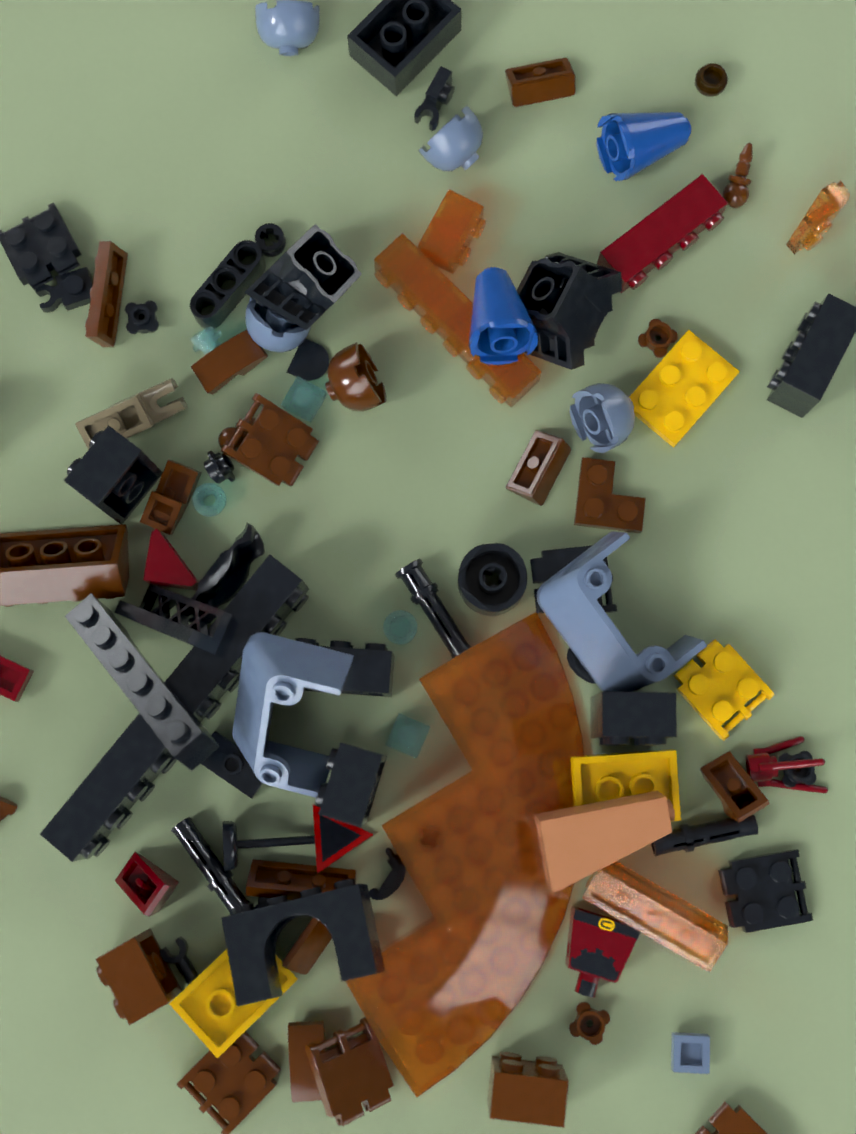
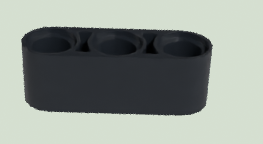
M243 240L237 243L192 296L190 309L201 327L205 329L219 327L245 297L246 294L244 292L265 272L266 263L261 249L256 242ZM248 256L257 257L252 264H242L243 259ZM232 280L236 282L231 289H221L222 284L226 281ZM207 305L215 306L212 313L208 315L200 314L203 307Z

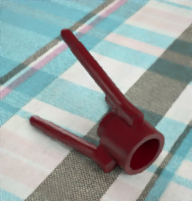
M802 736L765 748L753 749V754L746 755L747 774L754 782H757L758 787L771 786L824 794L828 792V788L824 786L799 783L789 788L783 784L782 780L772 779V777H778V770L823 766L825 764V760L822 758L777 762L776 756H769V754L803 743L805 739Z

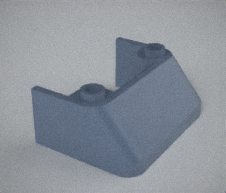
M611 531L545 581L537 591V602L540 608L602 692H633L659 682L707 646L702 639L684 635L667 649L653 645L646 647L636 655L599 604L597 599L605 594L612 584L611 571L603 559L630 539L627 532Z
M263 632L250 636L243 650L232 736L254 774L262 783L303 795L317 797L321 783L327 782L331 771L326 769L329 756L269 741L274 703L281 705L296 704L300 701L305 687L340 696L354 655Z

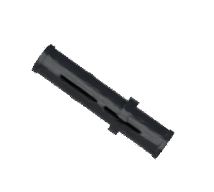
M754 814L741 822H737L732 818H725L689 826L686 823L679 825V829H674L672 833L651 843V847L655 857L685 850L686 853L692 852L695 847L757 835L758 825Z
M190 817L184 819L171 829L172 833L176 835L191 859L209 882L207 885L208 889L211 892H216L230 912V915H233L232 908L250 903L231 878L234 874L231 870L224 871V866L197 830Z

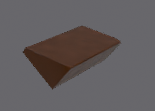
M566 57L505 70L509 93L514 107L575 95V74Z
M535 430L505 488L542 506L571 452L570 446L562 438Z
M313 917L281 962L282 966L303 975L308 974L332 939L326 926Z

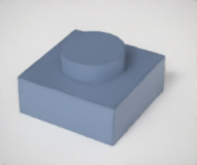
M672 1032L671 1070L678 1073L710 1074V1036L702 1033Z

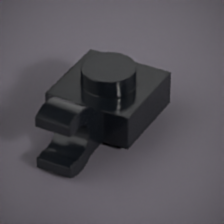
M440 66L425 93L423 103L415 110L414 120L416 124L420 122L423 116H430L432 119L429 123V130L434 131L438 127L439 110L442 104L447 105L450 102L455 87L452 86V71Z

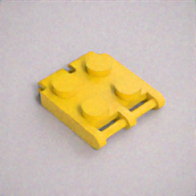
M715 639L696 655L704 664L702 667L692 659L673 676L681 684L676 690L710 728L725 741L729 737L728 732L743 719L748 720L752 716L750 712L766 698L770 700L775 694L730 644H726L723 647ZM760 691L761 694L745 707L744 705ZM736 712L739 713L727 725H725L724 727L721 726L727 720H729Z

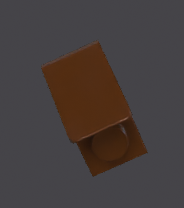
M730 751L700 768L702 776L721 800L725 814L737 822L743 821L769 805V800Z

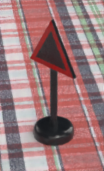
M312 805L314 835L237 840L236 824L233 821H222L224 871L234 870L238 866V849L315 844L316 870L318 874L374 834L355 825L319 815L320 808Z

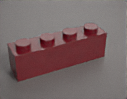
M701 174L602 250L599 254L597 265L621 272L622 291L620 293H623L629 287L634 290L648 278L646 274L655 267L657 270L664 268L673 259V253L680 248L683 251L690 248L698 240L699 237L697 235L705 229L711 231L716 228L724 219L722 214L728 202L709 180Z

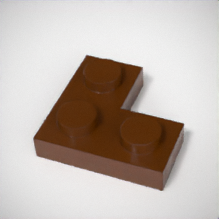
M582 457L574 525L641 533L646 498L612 494L616 461Z

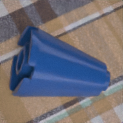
M680 112L611 113L602 116L598 122L597 128L602 127V136L596 138V143L604 170L607 174L613 172L617 176L613 180L622 181L685 145L691 134V124Z
M489 267L482 271L475 281L469 337L470 352L473 357L475 354L479 356L480 362L485 364L503 365L518 361L517 355L527 351L528 356L534 351L538 344L537 330L507 271L497 267Z

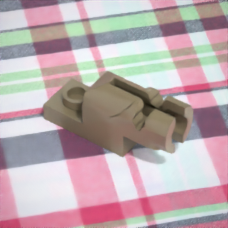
M170 378L76 422L75 425L88 450L90 448L89 443L94 435L101 430L104 431L108 425L125 438H128L151 428L155 423L185 410L187 405L184 397L176 399L163 407H159L157 404L159 398L175 391V388L178 387L176 381Z

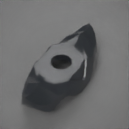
M247 522L245 529L235 538L233 545L220 554V557L210 567L203 579L200 580L196 593L190 599L218 608L233 599L241 590L249 576L252 562L265 553L261 536L252 524ZM195 612L188 617L189 623L196 620Z

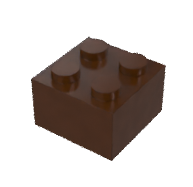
M150 928L96 958L99 965L96 967L98 977L103 985H109L115 996L113 1000L114 1008L121 1019L126 1018L129 1026L168 1004L183 991L169 963L165 962L160 956L161 948Z
M501 1052L500 1057L492 1056L487 1097L489 1118L564 1128L569 1080L563 1065L557 1064V1059L544 1056L536 1057V1061L521 1060L522 1056L520 1054L512 1052Z

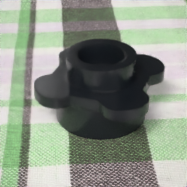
M148 300L145 304L130 302L126 305L125 312L128 314L126 329L129 333H153L159 328L155 314L158 307L154 301ZM144 315L145 318L143 320H140L139 316Z
M209 451L207 453L209 459L204 461V467L211 479L217 484L222 483L226 479L233 482L235 480V476L232 473L234 465L229 457L224 453L218 452L215 454L213 451Z
M801 751L795 755L784 753L779 757L778 762L813 759L808 751ZM815 766L800 768V772H796L795 769H784L783 784L789 788L799 783L812 785L817 778L814 773Z

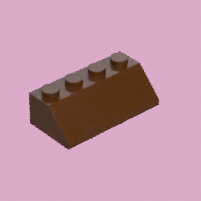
M126 524L0 533V606L10 607L19 604H46L60 601L77 602L84 600L91 593L97 599L125 597L129 581L128 529Z

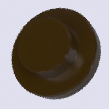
M710 63L701 67L695 76L696 89L708 97L721 94L728 82L724 68L716 63Z

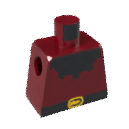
M572 906L565 964L568 968L579 972L574 991L581 995L595 998L600 978L617 983L640 935L641 929L636 925Z

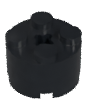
M500 543L483 544L476 546L465 555L458 572V590L461 598L470 609L482 615L495 617L512 610L521 600L527 585V570L524 560L513 548ZM496 573L499 575L498 586L495 584L491 586L485 584L487 579L485 574L492 576Z

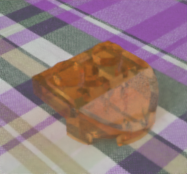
M842 181L837 184L833 182L820 191L786 244L793 254L803 248L807 251L814 248L823 240L822 235L833 226L832 222L850 197V192Z

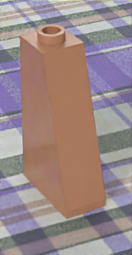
M652 791L534 814L547 886L551 892L560 891L672 833L671 821L675 820V812L671 800L667 799L659 791Z

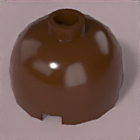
M356 342L334 355L328 367L329 381L325 383L326 390L333 401L338 399L344 407L352 411L362 412L373 409L387 401L383 382L378 384L374 371H378L377 367L362 344Z

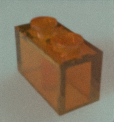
M449 189L418 244L419 258L451 274H454L458 265L463 267L471 252V248L468 247L473 237L477 239L480 237L486 225V220L483 219L484 206Z

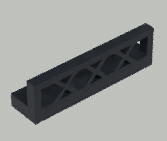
M153 584L149 585L139 607L120 600L114 612L214 655L232 617V614ZM158 597L159 606L152 610L154 603ZM176 605L177 613L170 617V609ZM195 612L196 620L189 624L188 617ZM217 617L208 636L207 624Z

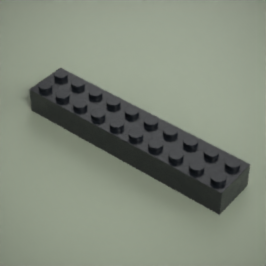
M269 554L223 610L232 614V617L215 655L194 646L167 678L165 683L200 722L205 717L208 720L212 718L222 705L219 700L227 690L231 693L239 685L243 650L250 636L260 632L279 636L287 625V622L284 620L292 610L298 612L308 600L309 596L306 593L309 588L301 578ZM215 621L208 629V636L212 630ZM140 713L40 833L45 840L72 862L82 859L88 860L92 855L98 857L109 845L110 840L107 837L114 828L121 829L131 818L133 813L130 809L138 799L141 802L144 801L153 791L155 785L152 782L160 772L163 774L167 773L177 761Z

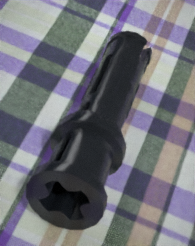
M419 558L395 573L397 579L403 580L412 595L410 598L412 603L420 604L449 650L451 657L455 658L471 646L467 643L438 597V585L430 581L422 568L423 562Z

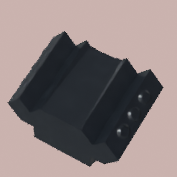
M315 224L244 293L254 298L256 303L262 307L267 306L270 308V311L277 316L282 315L287 322L297 324L307 330L362 274L357 269L355 262L349 256L344 255L334 244L332 237Z
M560 252L547 255L538 261L532 260L517 289L538 335V344L529 355L570 370L585 365L584 349L595 346L594 339L608 312L613 311L612 295L622 291L621 272Z

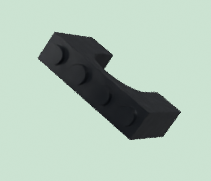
M355 878L335 882V890L322 893L321 887L310 888L300 891L301 898L288 901L287 895L267 899L266 907L254 909V904H246L232 908L233 915L221 917L237 1006L283 996L275 955L276 943L285 925L301 915L316 918L329 930L333 938L342 982L386 972L368 885L356 884Z

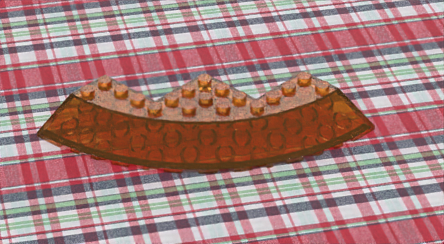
M536 612L419 678L425 692L472 770L381 825L432 912L433 917L381 948L386 972L345 982L379 1042L416 1097H419L464 1063L493 1035L520 1002L548 955L563 922L574 884L560 891L551 892L547 886L534 814L574 807L570 756L584 755L583 739L571 688L557 650ZM425 828H429L431 832L437 830L440 833L436 838L437 844L435 846H431L430 843H422L421 839L424 837L423 830Z

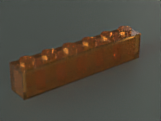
M403 233L374 258V275L379 283L386 289L391 287L398 294L397 299L401 305L408 311L413 309L421 317L420 322L423 327L431 334L436 332L444 340L443 346L454 357L459 355L467 363L465 367L476 380L479 381L482 378L490 386V394L499 403L503 404L506 402L512 408L540 381L542 371L523 353L517 355L518 361L503 365L485 364L480 362V357L476 354L474 357L472 356L469 347L473 303Z

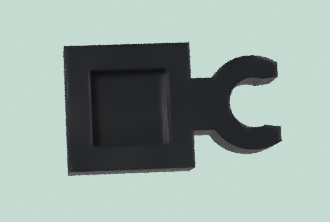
M84 267L61 276H55L57 286L52 287L44 284L35 289L39 297L50 295L49 301L39 304L44 312L55 311L61 303H63L68 311L90 304V290L93 286V280L89 269Z

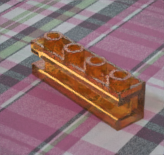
M617 861L591 874L586 882V889L582 896L583 899L709 973L728 945V926Z

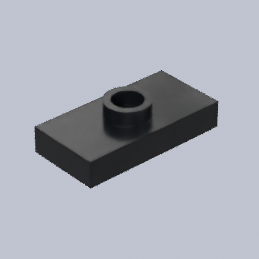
M214 731L211 736L220 747L201 764L251 799L254 798L263 783L256 777L238 746L219 732Z

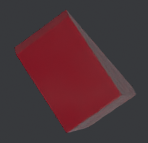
M158 529L152 531L143 580L153 585L197 591L199 581L172 544Z
M134 852L115 879V882L138 909L148 917L161 910L179 884V881L137 852Z

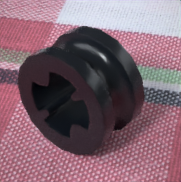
M266 223L257 229L255 242L259 245L264 256L275 257L284 251L286 240L282 229L278 225ZM269 234H274L278 242L275 243L273 241V246H266L263 238L268 239Z

